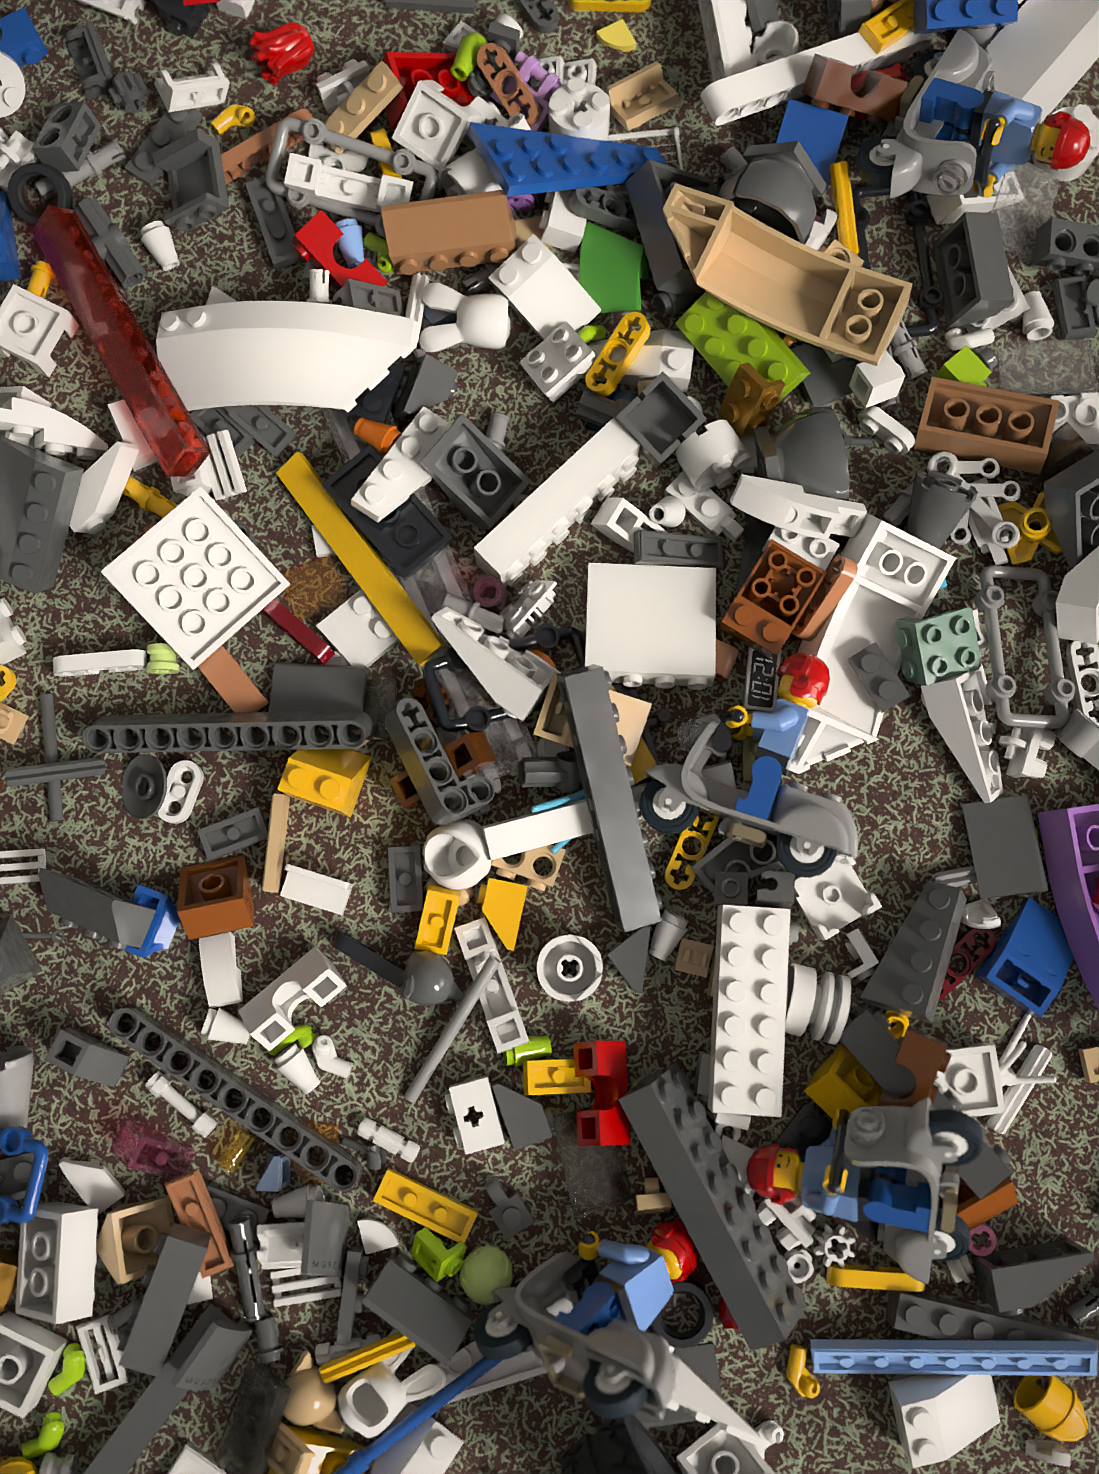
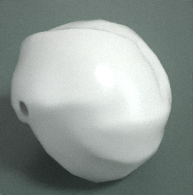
M460 819L448 825H441L428 834L422 850L425 871L439 885L448 889L461 890L473 887L490 871L492 860L489 859L482 826L473 820Z

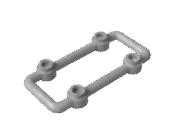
M287 117L282 119L277 126L265 181L267 187L272 192L287 197L288 202L294 207L304 208L311 205L350 219H356L359 222L374 226L381 236L386 237L381 213L378 215L366 210L324 201L285 186L283 182L278 181L289 131L302 134L304 140L312 145H321L326 142L391 164L394 171L400 175H410L413 172L423 175L426 178L419 201L433 199L438 180L437 172L432 165L417 160L414 153L408 149H399L393 152L328 130L326 124L316 118L302 121Z
M989 565L980 574L981 590L975 595L974 599L976 607L985 615L992 679L987 682L985 687L986 694L989 699L996 703L998 718L1006 725L1052 729L1062 728L1069 721L1068 702L1074 697L1075 686L1070 680L1064 679L1055 617L1056 600L1059 593L1051 589L1050 578L1043 570ZM993 578L1036 581L1038 584L1039 595L1033 599L1032 607L1035 613L1043 619L1051 683L1045 687L1044 695L1046 700L1055 706L1056 716L1010 712L1009 698L1015 693L1016 683L1012 677L1005 675L997 609L1004 603V592L998 586H994Z

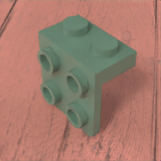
M962 607L926 619L904 617L895 620L897 627L895 637L901 649L903 660L901 669L906 677V681L928 686L968 671L978 670L981 667L973 611L970 608Z

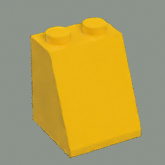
M350 749L297 750L289 757L277 790L292 798L351 818L372 757Z

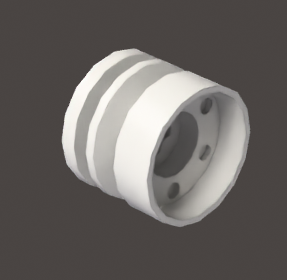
M792 963L788 968L785 1033L802 1036L808 1023H810L811 1039L819 1041L824 1037V1042L836 1045L843 1033L850 1012V977L838 975L835 979L832 972H825L819 984H817L815 968Z

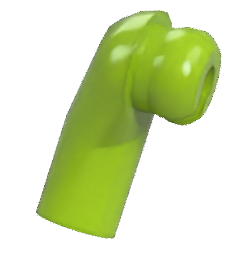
M600 324L588 325L580 329L577 334L587 343L589 341L603 340L606 336V329Z

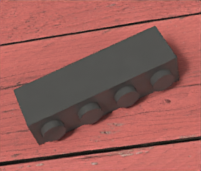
M174 1222L171 1223L168 1234L160 1233L153 1252L159 1255L155 1266L148 1265L141 1283V1286L147 1287L143 1298L136 1296L129 1318L135 1319L131 1330L124 1328L116 1349L122 1351L118 1366L159 1377L207 1253L211 1234Z

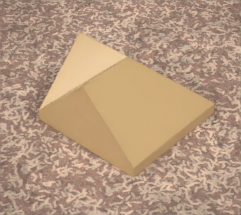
M169 1196L119 1205L107 1214L96 1243V1252L117 1284H123L143 1277L148 1265H156L159 1255L153 1252L160 1233L168 1234L171 1223L174 1222L172 1203Z

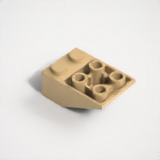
M554 672L533 734L574 748L556 676L559 673ZM608 690L611 703H615L619 712V722H616L618 734L623 736L626 743L627 753L623 754L625 764L632 766L652 704Z

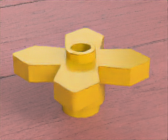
M1044 492L1039 493L1033 508L1026 509L1015 501L997 505L1003 521L1015 524L1020 532L1018 543L1011 548H1007L1012 566L1031 562L1039 544L1056 555L1063 553L1045 512ZM1037 524L1041 530H1032L1029 526Z

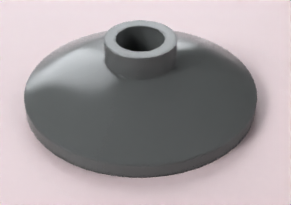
M143 754L135 757L128 764L124 772L122 800L131 816L137 819L151 818L160 810L167 792L166 772L160 760L153 755Z

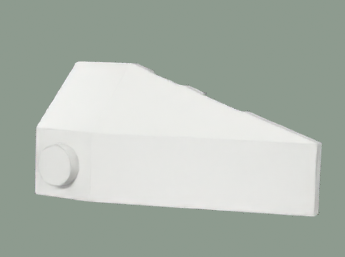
M448 607L434 613L431 618L493 700L502 706L503 711L513 718L523 721L529 716L547 694L553 673H561L528 650L521 654L510 648L508 639L502 636L498 638L484 634V629L480 624Z

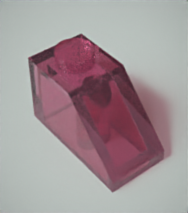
M125 1119L109 1149L125 1167L169 1179L185 1174L196 1153L195 1149L148 1125Z

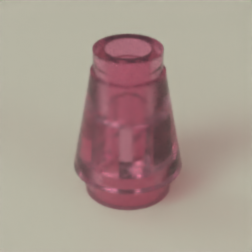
M492 575L479 578L473 587L475 600L484 607L498 605L505 594L502 581ZM491 589H496V596L490 599L487 596L488 592Z

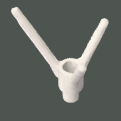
M1026 1013L998 1061L1002 1087L1006 1084L1011 1086L1016 1084L1055 1083L1057 1081L1055 1076H1016L1010 1067L1027 1045L1024 1041L1017 1045L1031 1018Z

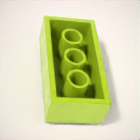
M707 291L675 323L728 387H730L739 365L749 362L768 382L781 379L785 383L780 394V401H782L810 374L809 370L772 327L747 316Z

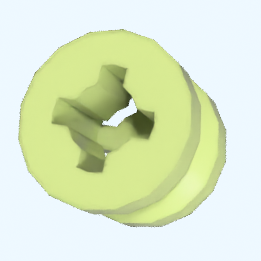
M167 643L147 645V653L150 655V662L146 665L148 673H179V665L176 663V656L178 654Z

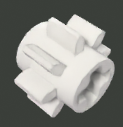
M824 1223L825 1231L821 1235L818 1233L813 1234L819 1241V1246L815 1247L813 1252L816 1255L825 1254L823 1258L825 1266L829 1267L832 1261H834L843 1268L844 1260L848 1256L855 1257L849 1245L855 1242V1238L852 1235L843 1237L845 1227L842 1224H839L836 1230H832L827 1223ZM833 1239L839 1242L836 1252H832L829 1249L832 1246L831 1240Z

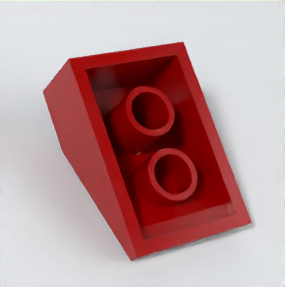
M386 52L382 62L390 68L404 87L384 108L391 130H396L414 89L420 80H434L444 87L441 93L461 107L468 106L476 98L467 86L470 74L465 81H460L450 71L457 53Z

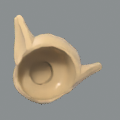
M307 1350L303 1351L298 1362L293 1367L290 1377L279 1389L278 1397L281 1412L294 1425L306 1426L313 1424L320 1429L341 1434L344 1431V1425L338 1412L334 1409L336 1393L333 1382L328 1384L323 1382L319 1367L314 1366L310 1352Z

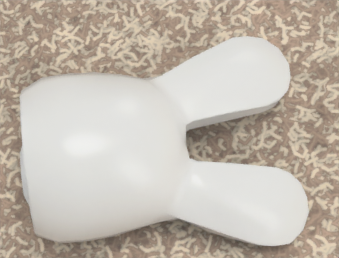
M429 283L424 287L422 300L427 307L457 314V323L430 326L421 332L419 343L424 351L438 352L459 343H468L486 349L505 347L510 333L508 299L499 294L465 296L441 283Z
M394 1328L389 1336L400 1331ZM413 1348L375 1363L356 1375L341 1388L338 1395L341 1415L350 1428L365 1437L372 1438L378 1436L391 1425L409 1402L426 1398L442 1390L446 1382L445 1371L438 1364H429L401 1382L397 1378L395 1371Z

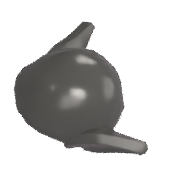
M415 951L410 955L406 968L402 973L403 981L400 987V994L405 1000L408 999L413 1003L424 1006L441 1004L446 999L457 1002L463 1000L465 994L453 980L451 968L443 957L432 951Z

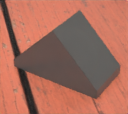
M644 926L639 928L606 954L635 993H642L651 927Z

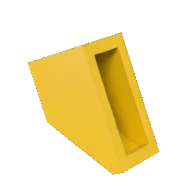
M489 878L487 885L481 884L478 903L483 904V913L507 950L514 951L528 886Z

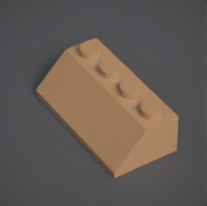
M503 190L381 206L389 257L397 275H412L417 272L431 270L443 271L447 268L462 266L473 267L477 264L493 262L504 263L517 250L516 225L507 196Z
M932 377L914 450L934 454L946 451L954 454L956 458L969 461H983L986 458H993L1000 467L1040 475L1048 455L1060 401Z

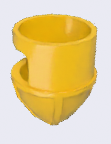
M1025 1375L1015 1391L1013 1400L1015 1408L1029 1419L1042 1434L1058 1441H1077L1084 1437L1088 1429V1423L1082 1402L1078 1398L1076 1391L1068 1384H1064L1057 1376H1049V1386L1045 1392L1036 1383L1039 1377L1045 1375Z

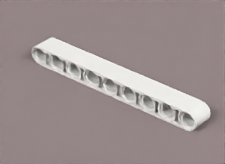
M912 31L890 47L876 54L858 32L715 81L702 91L700 97L715 125L719 126L785 103L789 99L793 100L804 96L805 94L802 93L815 53L854 66L853 78L856 74L868 69L878 70L912 57V53L918 50L923 52L931 45L933 39L929 33L914 35V31Z

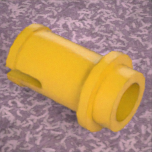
M37 261L35 265L31 266L33 273L27 291L45 299L51 279L54 280L56 278L54 274L55 268L46 262Z

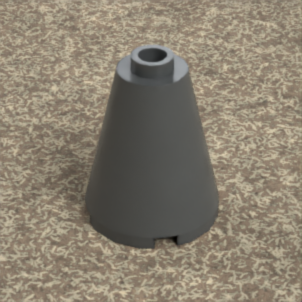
M922 469L918 470L913 482L906 533L940 549L976 500L978 491L972 485H970L969 490L961 487L963 480L949 474L928 470L927 474L923 475Z

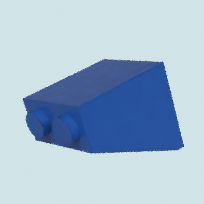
M789 99L776 143L799 141L828 185L831 176L830 165L835 163L849 115Z

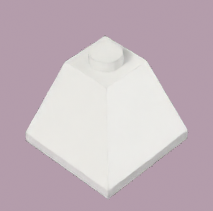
M716 1426L676 1458L683 1474H774L750 1442L726 1433Z

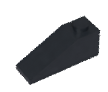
M148 0L170 32L176 36L184 34L192 39L210 11L208 3L184 6L183 0Z

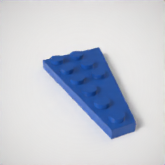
M470 122L468 129L470 138L507 197L623 184L649 159L668 165L658 149L653 147Z

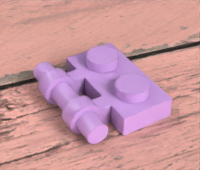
M520 51L514 61L521 66L519 73L527 84L533 76L542 84L538 91H535L527 84L541 108L538 122L531 126L530 129L541 132L549 120V101L547 100L563 84L560 83L561 79L556 74H549L540 66V61L534 56L529 57ZM508 76L502 83V90L505 94H511L515 90L516 81L513 76ZM493 90L490 96L504 107ZM519 98L514 100V102L519 103L524 117L529 118L528 110L531 106L522 104Z

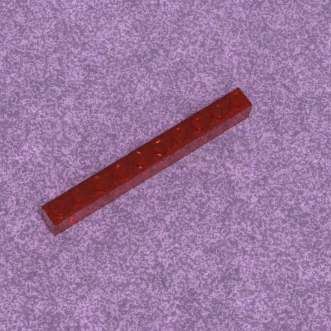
M48 205L32 231L33 236L165 475L168 477H192L210 455V449L77 213L72 209Z

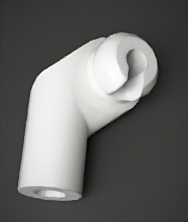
M953 328L945 334L946 345L951 350H961L966 345L970 349L993 343L994 333L991 328H986L962 335V331L959 328Z
M318 1036L312 1046L318 1067L347 1079L353 1063L337 1057L333 1041L329 1036Z
M771 1420L764 1421L755 1428L762 1437L763 1443L761 1447L755 1444L752 1445L763 1459L764 1449L771 1444H779L784 1436L782 1427Z

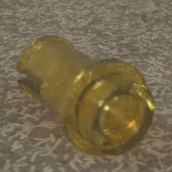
M238 1127L236 1134L224 1153L218 1154L220 1159L217 1165L231 1174H234L237 1169L240 1170L242 1168L241 1161L257 1138Z

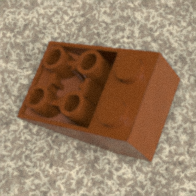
M771 539L717 627L772 660L782 649L827 572Z

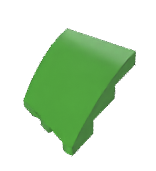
M586 223L581 243L579 284L601 308L599 314L641 310L640 280L648 279V264L644 245L601 228L594 223Z

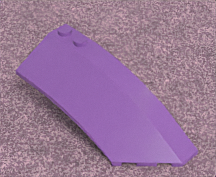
M1099 804L1039 812L1037 814L1045 862L1056 909L1081 976L1099 1009V910L1091 903L1098 889L1094 878L1099 877Z

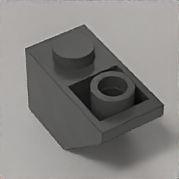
M75 1027L60 1029L45 1061L74 1076L116 1087L131 1056Z

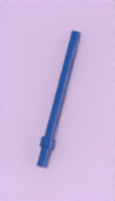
M483 1357L365 1449L361 1450L359 1448L347 1457L348 1462L332 1474H362L371 1467L370 1462L503 1360L496 1361Z

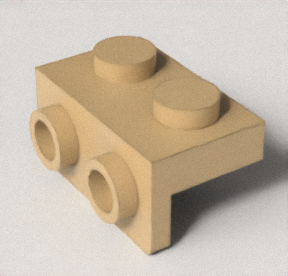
M657 61L606 88V92L610 97V112L627 131L641 126L648 120L664 114L669 109L680 104L679 94L663 79L662 67Z

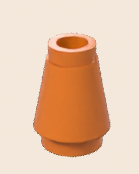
M363 417L357 421L354 427V434L368 445L370 444L383 456L388 453L402 435L396 426Z

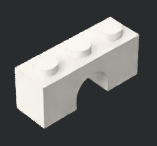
M824 349L833 363L848 357ZM887 350L883 354L878 366L858 360L860 364L856 365L849 386L865 408L898 395L905 374L901 366L894 361Z
M315 946L238 1010L249 1034L270 1051L295 1030L291 1022V1016L295 1007L300 1002L312 998L320 1007H323L347 985L334 964Z

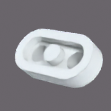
M877 406L864 407L858 414L860 428L868 435L875 434L884 441L885 447L892 453L906 454L915 444L916 439L914 435Z
M183 760L171 767L167 776L165 800L157 812L162 820L172 824H179L190 816L204 780L203 771L197 764ZM186 772H191L193 775L192 781L189 783H184L182 780ZM174 802H179L181 809L178 813L173 814L170 807Z

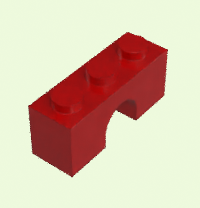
M322 210L294 235L292 243L295 245L293 247L295 253L304 262L309 260L316 269L329 270V286L332 285L337 291L345 285L347 279L383 287L388 283L367 259L351 269L343 268L337 264L333 257V247L341 240L343 233Z
M625 1041L574 1043L575 1077L589 1079L595 1089L593 1106L587 1111H576L578 1146L630 1145L629 1119L618 1100L628 1092Z

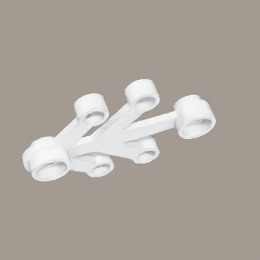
M946 451L933 455L928 462L927 471H939V466L942 463H948L949 470L946 474L963 480L961 487L969 490L970 485H972L978 491L976 500L971 505V508L993 530V541L999 547L1005 549L1015 546L1020 538L1019 529L1011 522H1003L980 497H1003L1007 501H1015L1021 495L1019 484L1015 481H1006L1003 484L966 483L959 475L981 473L987 479L995 478L1000 472V465L993 458H986L983 461H958L954 454ZM993 463L995 464V470L989 474L985 473V465ZM1008 486L1016 487L1017 491L1013 496L1005 495V490ZM969 509L950 534L951 539L958 545H964L971 539V531L968 529ZM960 529L966 531V537L963 540H957L955 537L956 532ZM1009 530L1013 533L1012 539L1007 542L1002 541V533Z

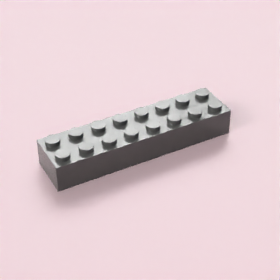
M676 1062L643 1078L618 1100L751 1351L787 1339L807 1308L802 1290L794 1283L786 1260L783 1256L779 1255L772 1241L770 1230L762 1223L756 1212L752 1197L746 1193L740 1182L736 1167L725 1154L719 1135L713 1131L709 1124L703 1105L694 1096L687 1075L681 1071Z

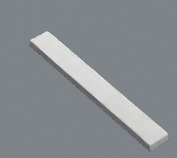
M725 761L703 767V777L736 788L731 762ZM649 782L631 787L633 798L638 800L639 805L641 794ZM586 799L482 826L490 860L594 833ZM642 812L641 817H638V820L644 819L642 816Z

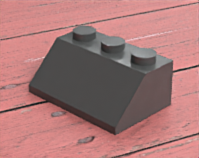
M964 212L932 244L939 286L944 295L943 308L947 329L957 328L995 316L1014 301L1013 287L1008 271V259L1005 255L1002 238L1003 232L1000 227L998 213Z
M43 868L40 869L38 876L47 911L59 916V923L75 929L80 925L84 927L82 930L83 934L96 939H101L104 936L108 938L106 944L117 949L125 950L127 945L138 948L142 947L156 910L86 880Z
M392 1253L369 1286L361 1303L443 1365L447 1366L473 1322L474 1313L470 1311L472 1306L463 1297L456 1294L453 1298L443 1291L445 1286L441 1281L436 1283L429 1274L425 1277L415 1270L417 1264L408 1256L401 1254L398 1257Z

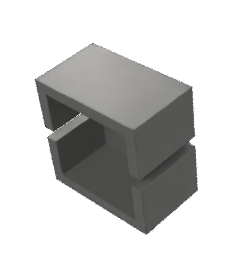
M663 371L615 417V420L640 444L639 451L655 468L671 455L707 419Z

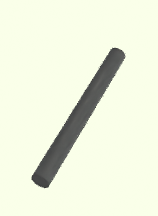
M53 694L40 695L45 764L59 762ZM60 780L47 782L50 822L63 821Z

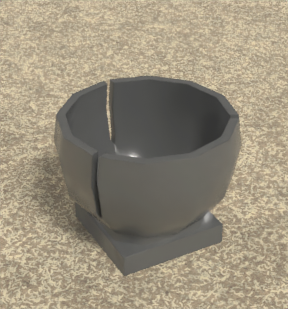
M799 141L747 146L743 154L747 164L731 172L721 186L718 197L733 201L736 208L748 215L752 213V217L763 224L804 244L812 231L817 213L813 196L822 195L827 184Z
M830 406L813 407L794 414L775 434H770L766 426L753 428L759 478L801 485L804 493L849 501L847 455L841 427L834 409Z

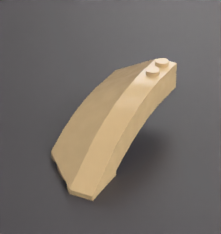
M676 183L674 184L663 207V214L698 286L729 306L778 331L812 345L878 366L907 308L912 283L850 264L802 244L736 208L733 201Z

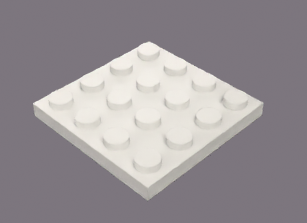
M199 487L101 571V574L192 670L196 669L290 585L284 576L202 487Z

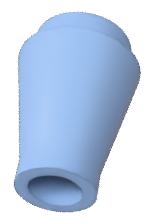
M345 219L335 223L343 233L337 245L347 263V267L351 269L357 267L365 260L362 227L358 225L356 219Z

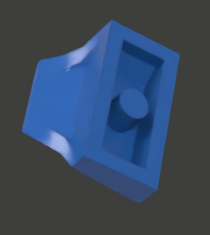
M138 884L132 900L156 910V913L142 947L138 948L127 945L124 951L146 958L152 952L168 950L180 918L176 907L172 904L170 895Z

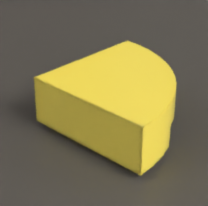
M623 19L596 31V38L605 47L608 46L621 50V52L636 49L637 43Z

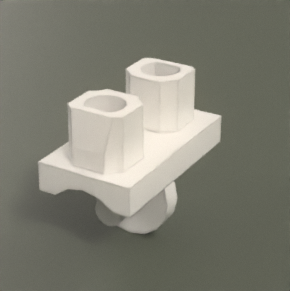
M352 59L344 63L343 71L335 75L326 72L317 77L318 83L316 86L328 114L335 111L370 74L365 60L358 63Z
M18 131L13 133L5 145L0 142V187L7 192L8 182L18 168L39 162L37 155L32 150L34 143Z
M1013 727L1011 736H1000L998 743L1007 748L1004 758L1010 760L1006 775L1014 778H1043L1048 765L1047 762L1036 758L1039 749L1045 751L1050 750L1054 746L1055 733L1047 728Z
M797 1194L794 1201L785 1202L783 1205L772 1203L771 1199L764 1198L757 1206L756 1212L763 1224L768 1226L777 1218L783 1222L785 1226L778 1231L777 1238L787 1250H791L801 1243L807 1248L813 1243L812 1234L816 1228L811 1221L815 1219L816 1214L811 1209H807L802 1205V1196L799 1197Z

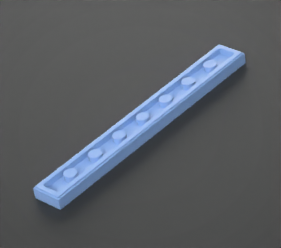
M811 1339L813 1373L1097 1376L1098 1351L1095 1341Z

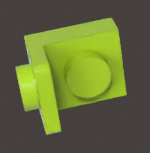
M425 1227L415 1234L410 1254L437 1283L447 1275L449 1277L455 1275L462 1268L467 1246L461 1241L447 1250L442 1240L434 1236Z

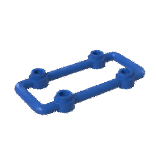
M23 1126L9 1127L5 1130L0 1129V1148L3 1153L10 1156L24 1152L34 1154L23 1208H18L15 1199L9 1195H0V1224L9 1221L24 1224L31 1221L37 1211L48 1161V1149L42 1141L34 1139L32 1133Z

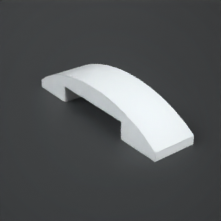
M290 153L284 185L324 201L381 213V206L410 202L413 181L382 175V179L324 166L319 159Z
M485 917L454 928L473 981L489 955L501 961ZM501 961L479 997L497 1053L529 1042Z

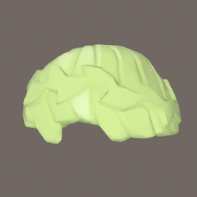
M488 1244L484 1247L480 1246L470 1252L468 1257L464 1259L459 1277L460 1284L467 1296L475 1303L482 1305L495 1303L492 1290L511 1286L513 1280L511 1261L504 1251H501L497 1246Z

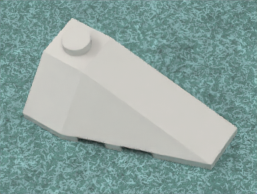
M667 329L650 331L648 339L619 383L638 386V381L654 380L663 371L682 392H687L694 345L682 331ZM609 339L586 344L598 357ZM623 348L615 349L611 353L610 360L614 362L622 360L626 350ZM605 377L603 379H597V381L607 382Z
M981 664L978 670L968 671L928 686L921 685V699L923 705L927 708L930 719L983 802L991 803L1003 793L999 756L996 751H990L989 747L992 742V734L996 733L994 723H988L985 716L984 705H992L985 691L987 680Z
M670 1346V1354L675 1369V1388L672 1399L667 1407L677 1411L679 1405L684 1407L683 1411L694 1419L703 1423H709L711 1419L717 1422L715 1426L724 1432L761 1447L763 1439L760 1434L679 1356L674 1354L675 1348Z
M409 1402L391 1425L382 1432V1435L412 1413L417 1407ZM429 1417L379 1455L372 1465L370 1474H444L464 1442L432 1417Z

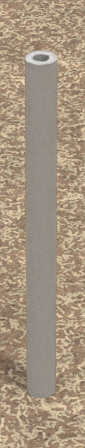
M489 955L406 1091L404 1098L409 1102L415 1103L501 963L494 956Z

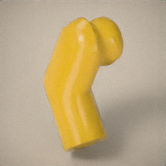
M791 1344L786 1377L799 1395L815 1398L820 1391V1385L805 1368L808 1349L804 1346Z

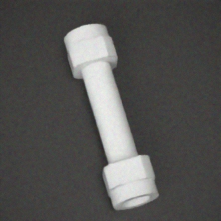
M157 1071L148 1080L145 1087L156 1098L161 1095L194 1124L191 1128L197 1134L206 1138L219 1122L208 1111L202 1113L170 1085L172 1080Z

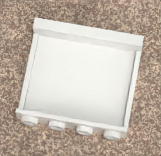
M589 563L587 574L585 666L592 664L602 666L604 671H608L612 683H623L627 687H639L642 684H655L656 687L663 689L672 688L675 685L687 686L693 690L712 687L715 678L716 568Z

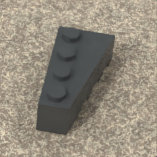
M932 881L926 883L860 996L867 1005L932 1024L967 901L961 888Z

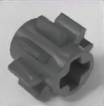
M126 71L117 74L113 78L112 83L114 87L109 89V93L119 110L125 108L127 112L135 113L146 106L145 97L150 96V92L141 75L134 77L133 73Z

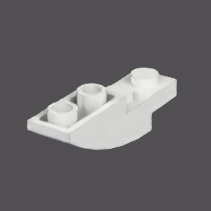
M11 397L3 404V408H0L1 430L13 431L14 436L31 438L35 435L34 447L45 449L47 454L65 455V452L77 454L78 459L96 460V457L108 451V445L94 432L69 416L47 406Z
M741 474L730 499L731 505L762 521L795 533L828 540L830 534L854 537L867 513L865 505L861 503L804 493L801 485Z

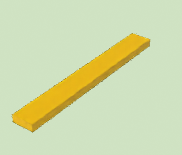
M296 452L276 474L415 662L423 666L446 646L362 532L323 489L321 484L324 481L303 453Z

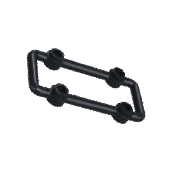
M861 185L852 189L859 249L857 256L864 260L862 267L871 270L865 230L870 223V214L866 208L861 207L860 198L888 196L891 192V186ZM909 190L904 193L908 195L909 202L904 213V219L909 226L913 227L922 291L918 296L917 304L923 312H926L927 317L926 324L905 326L911 338L929 336L938 330L940 326L938 310L944 301V295L940 288L934 286L925 229V224L930 216V208L925 201L921 200L920 192Z
M542 624L535 630L533 635L509 640V647L516 651L535 647L542 652H548L559 641L570 639L579 667H585V642L581 632L574 627L567 626L556 629L553 625ZM452 646L444 656L432 658L424 664L422 670L423 678L437 722L444 731L458 732L467 730L469 733L483 732L490 723L512 718L503 711L502 707L487 710L482 706H473L468 709L463 717L450 719L435 671L446 668L450 672L461 673L468 666ZM545 697L541 700V702L538 704V706L534 709L533 712L542 709Z

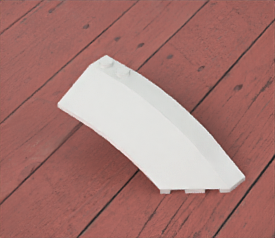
M1027 0L1018 10V22L1004 26L985 48V52L993 63L992 71L995 72V79L990 91H998L1040 106L1043 110L1041 124L1045 117L1052 112L1099 58V0Z
M240 301L162 312L156 336L162 409L166 414L224 406L293 405L344 409L348 413L357 404L355 399L367 387L372 390L390 373L387 368L400 356L404 359L413 351L417 321L412 318L342 305L296 301Z
M866 513L855 536L849 538L841 555L855 561L858 565L854 581L818 635L811 641L802 639L798 653L812 654L825 662L829 668L830 684L821 704L813 709H809L807 723L789 768L790 771L797 774L809 770L810 765L824 759L828 762L851 752L850 748L864 742L870 744L879 740L877 734L884 712H880L847 660L876 642L895 673L898 674L903 660L900 646L895 637L897 630L895 620L904 617L923 619L956 559Z

